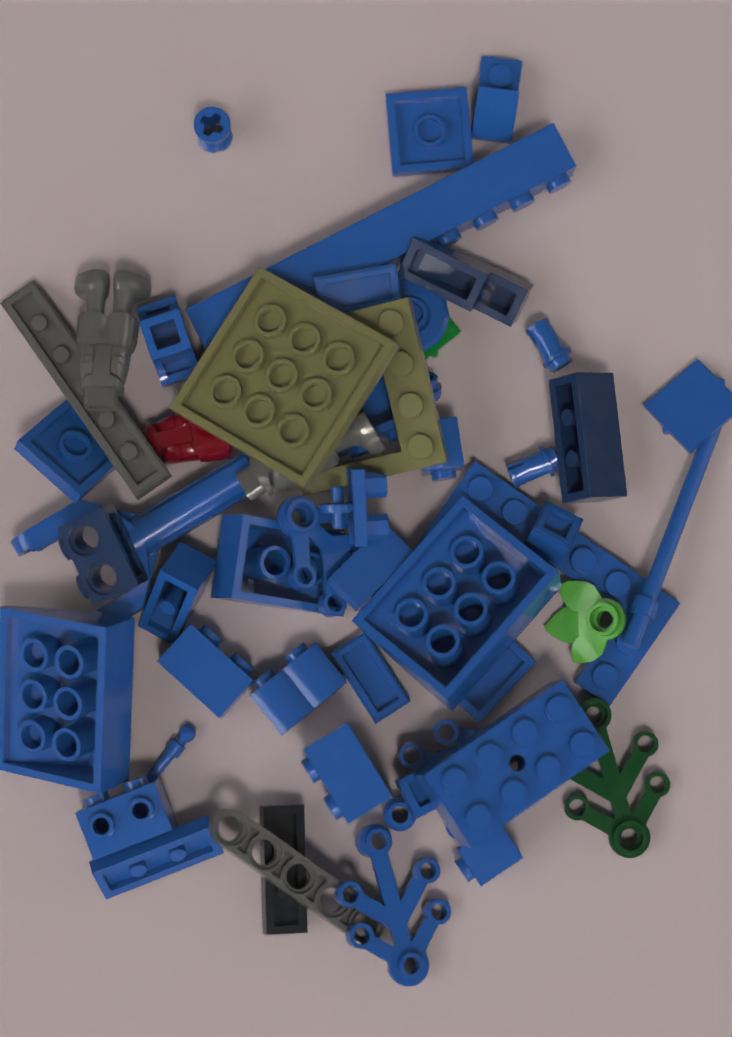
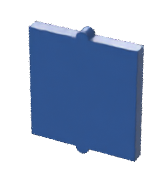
M697 359L645 403L644 408L662 426L663 434H670L691 454L732 419V393L725 387V380L723 378L717 379Z

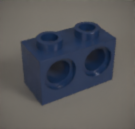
M113 503L57 528L61 535L58 538L60 549L68 560L72 559L79 574L76 576L79 590L86 599L90 598L93 606L148 580ZM86 526L94 528L98 533L99 540L96 547L89 546L83 539V530ZM103 565H109L115 570L117 579L114 586L108 585L102 580L100 572Z

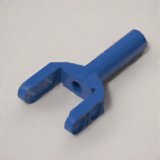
M244 453L237 455L138 515L117 510L148 580L96 611L132 617L145 609L153 582V572L159 550L248 498L235 473L250 465L248 455L245 456ZM80 500L77 504L73 502L11 540V544L18 556H23L29 552H40L58 541L61 535L57 528L100 509L104 505Z

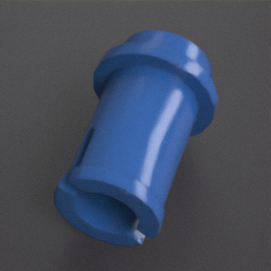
M544 318L530 326L525 333L530 337L544 359L543 367L549 368L552 373H555L573 361L570 356L572 350L570 347H564L549 323V319Z
M543 445L539 446L540 451L505 464L515 489L547 474H550L551 477L555 476L554 471L559 469L557 456L552 446L544 449Z

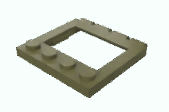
M411 297L344 313L395 341L400 347L384 371L383 376L401 451L385 455L383 452L345 461L342 466L333 467L321 473L309 492L297 484L287 488V491L301 488L303 496L331 490L333 486H347L346 468L359 467L365 469V472L391 476L449 462Z

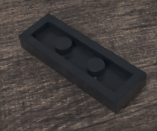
M304 805L259 806L260 825L306 857ZM267 840L260 841L261 865L268 863L274 855L273 846ZM295 864L288 869L287 882L292 888H300L306 883V868L301 864ZM261 876L263 934L308 933L307 908Z

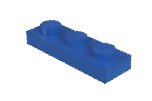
M206 815L161 835L94 861H89L92 875L105 899L223 854V848L218 846L209 835V816Z

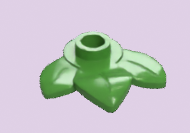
M576 580L563 582L559 590L567 607L562 608L548 621L545 630L560 641L572 643L571 657L573 663L593 662L603 654L608 640L618 637L623 632L627 620L625 610L617 601L603 598L598 589L591 583ZM606 611L613 618L609 627H604L600 622L601 615Z

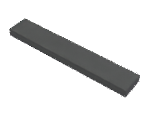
M33 280L0 304L137 500H140L170 479L172 475L119 400L117 410L114 412L84 409L85 394L80 390V351L77 348L76 339L37 283Z

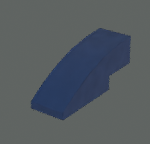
M418 237L413 238L398 271V276L470 312L475 309L509 327L517 321L534 286L486 262Z

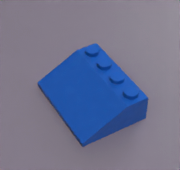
M462 496L352 619V622L422 687L453 712L558 592L562 584L559 572Z
M7 605L0 607V770L99 794L129 781L135 618L91 610Z

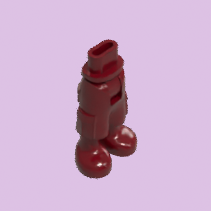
M178 414L157 421L155 426L152 423L146 424L147 430L141 431L161 461L163 459L164 464H178L200 460V462L231 458L234 451L231 445Z

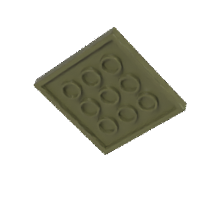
M258 267L169 408L309 492L400 347L388 337L265 269Z

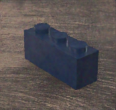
M575 372L548 380L562 503L603 502L626 497V478L613 373Z

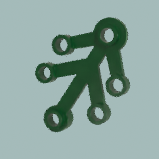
M587 699L580 706L585 714L590 707H595L600 711V720L592 724L610 751L597 759L603 778L587 769H583L570 778V780L610 801L615 819L591 808L587 799L580 795L569 796L564 802L563 809L566 816L570 819L583 820L608 834L609 845L616 854L624 858H635L647 850L651 836L646 823L660 797L665 796L670 790V780L664 773H649L643 783L645 793L631 814L627 795L648 757L657 751L658 739L651 732L643 731L637 733L632 739L633 750L619 773L606 729L612 718L611 709L601 699ZM642 736H648L652 740V748L648 752H642L638 748V740ZM656 776L661 777L664 781V788L658 793L650 789V780ZM576 799L581 800L584 804V811L578 816L572 815L569 811L570 803ZM625 829H633L636 833V840L630 845L624 844L621 840V834Z

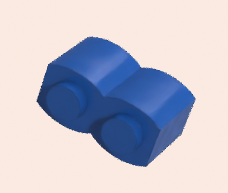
M303 642L285 657L289 663L277 674L270 669L252 683L256 691L250 695L281 735H284L347 684L345 678L316 643L308 648Z

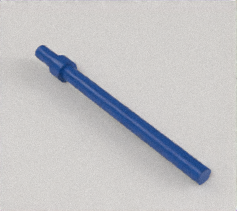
M722 427L695 451L641 595L635 596L630 609L633 616L622 642L628 648L638 650L648 622L653 621L660 605L657 602L658 595Z

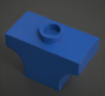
M175 295L136 308L139 324L162 387L166 388L186 381L198 361Z

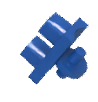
M359 467L346 468L347 502H344L343 486L331 487V502L319 504L320 513H332V529H345L344 513H348L349 543L354 544L355 547L368 546V540H377L389 536L388 514L366 513V498L387 497V476L379 473L365 472V469Z

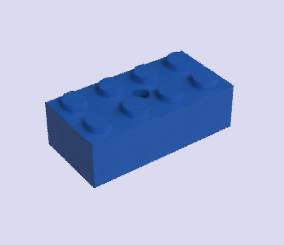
M563 679L549 682L421 770L414 777L460 847L472 848L610 750ZM513 755H515L518 761L516 771L512 770L509 765V760Z

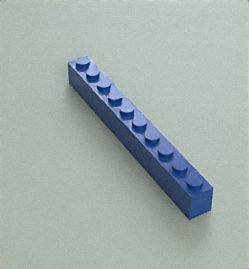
M552 123L279 261L265 270L316 298L313 277L396 263L397 266L403 262L414 237L449 247L462 238L460 233L474 226L479 231L495 223L499 219L497 214L509 208L513 212L520 211L535 201L533 196L545 190L552 194L565 188L571 183L570 177L574 174L576 164L557 128ZM253 275L185 309L205 350Z

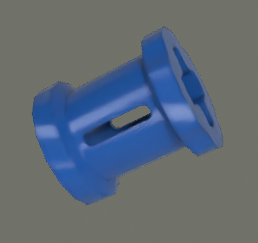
M206 107L196 115L194 131L198 137L200 147L210 153L226 150L231 145L233 139L230 119L227 113L218 107ZM217 124L220 125V134L212 132L210 136H207L206 127L213 129Z

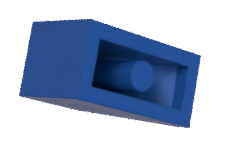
M180 542L158 574L138 627L173 644L183 632L204 593L217 561Z

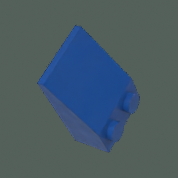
M246 514L222 515L211 598L321 614L318 608V600L324 594L320 549L309 540L310 565L316 571V582L310 588L303 590L294 589L288 582V572L294 566L291 537L281 530L278 521ZM325 529L331 536L349 535V533ZM299 569L297 573L298 580L305 584L307 575L305 571ZM330 597L328 599V607L330 610L335 611L337 602L333 597Z

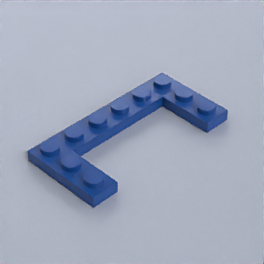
M474 461L413 551L462 496L523 544H525L542 507ZM577 533L570 550L561 564H556L540 555L538 556L570 580L585 581L593 584L603 598L617 601L625 610L627 620L623 632L618 637L608 640L603 654L593 662H588L574 681L575 684L592 696L605 701L610 706L680 603L660 590L657 602L660 605L654 620L649 621L638 650L624 646L622 642L633 616L630 609L635 596L641 595L646 579L580 533Z

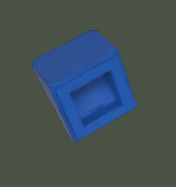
M546 501L524 545L538 555L556 564H561L570 550L584 519Z

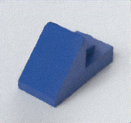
M482 56L472 139L504 144L512 143L523 61Z

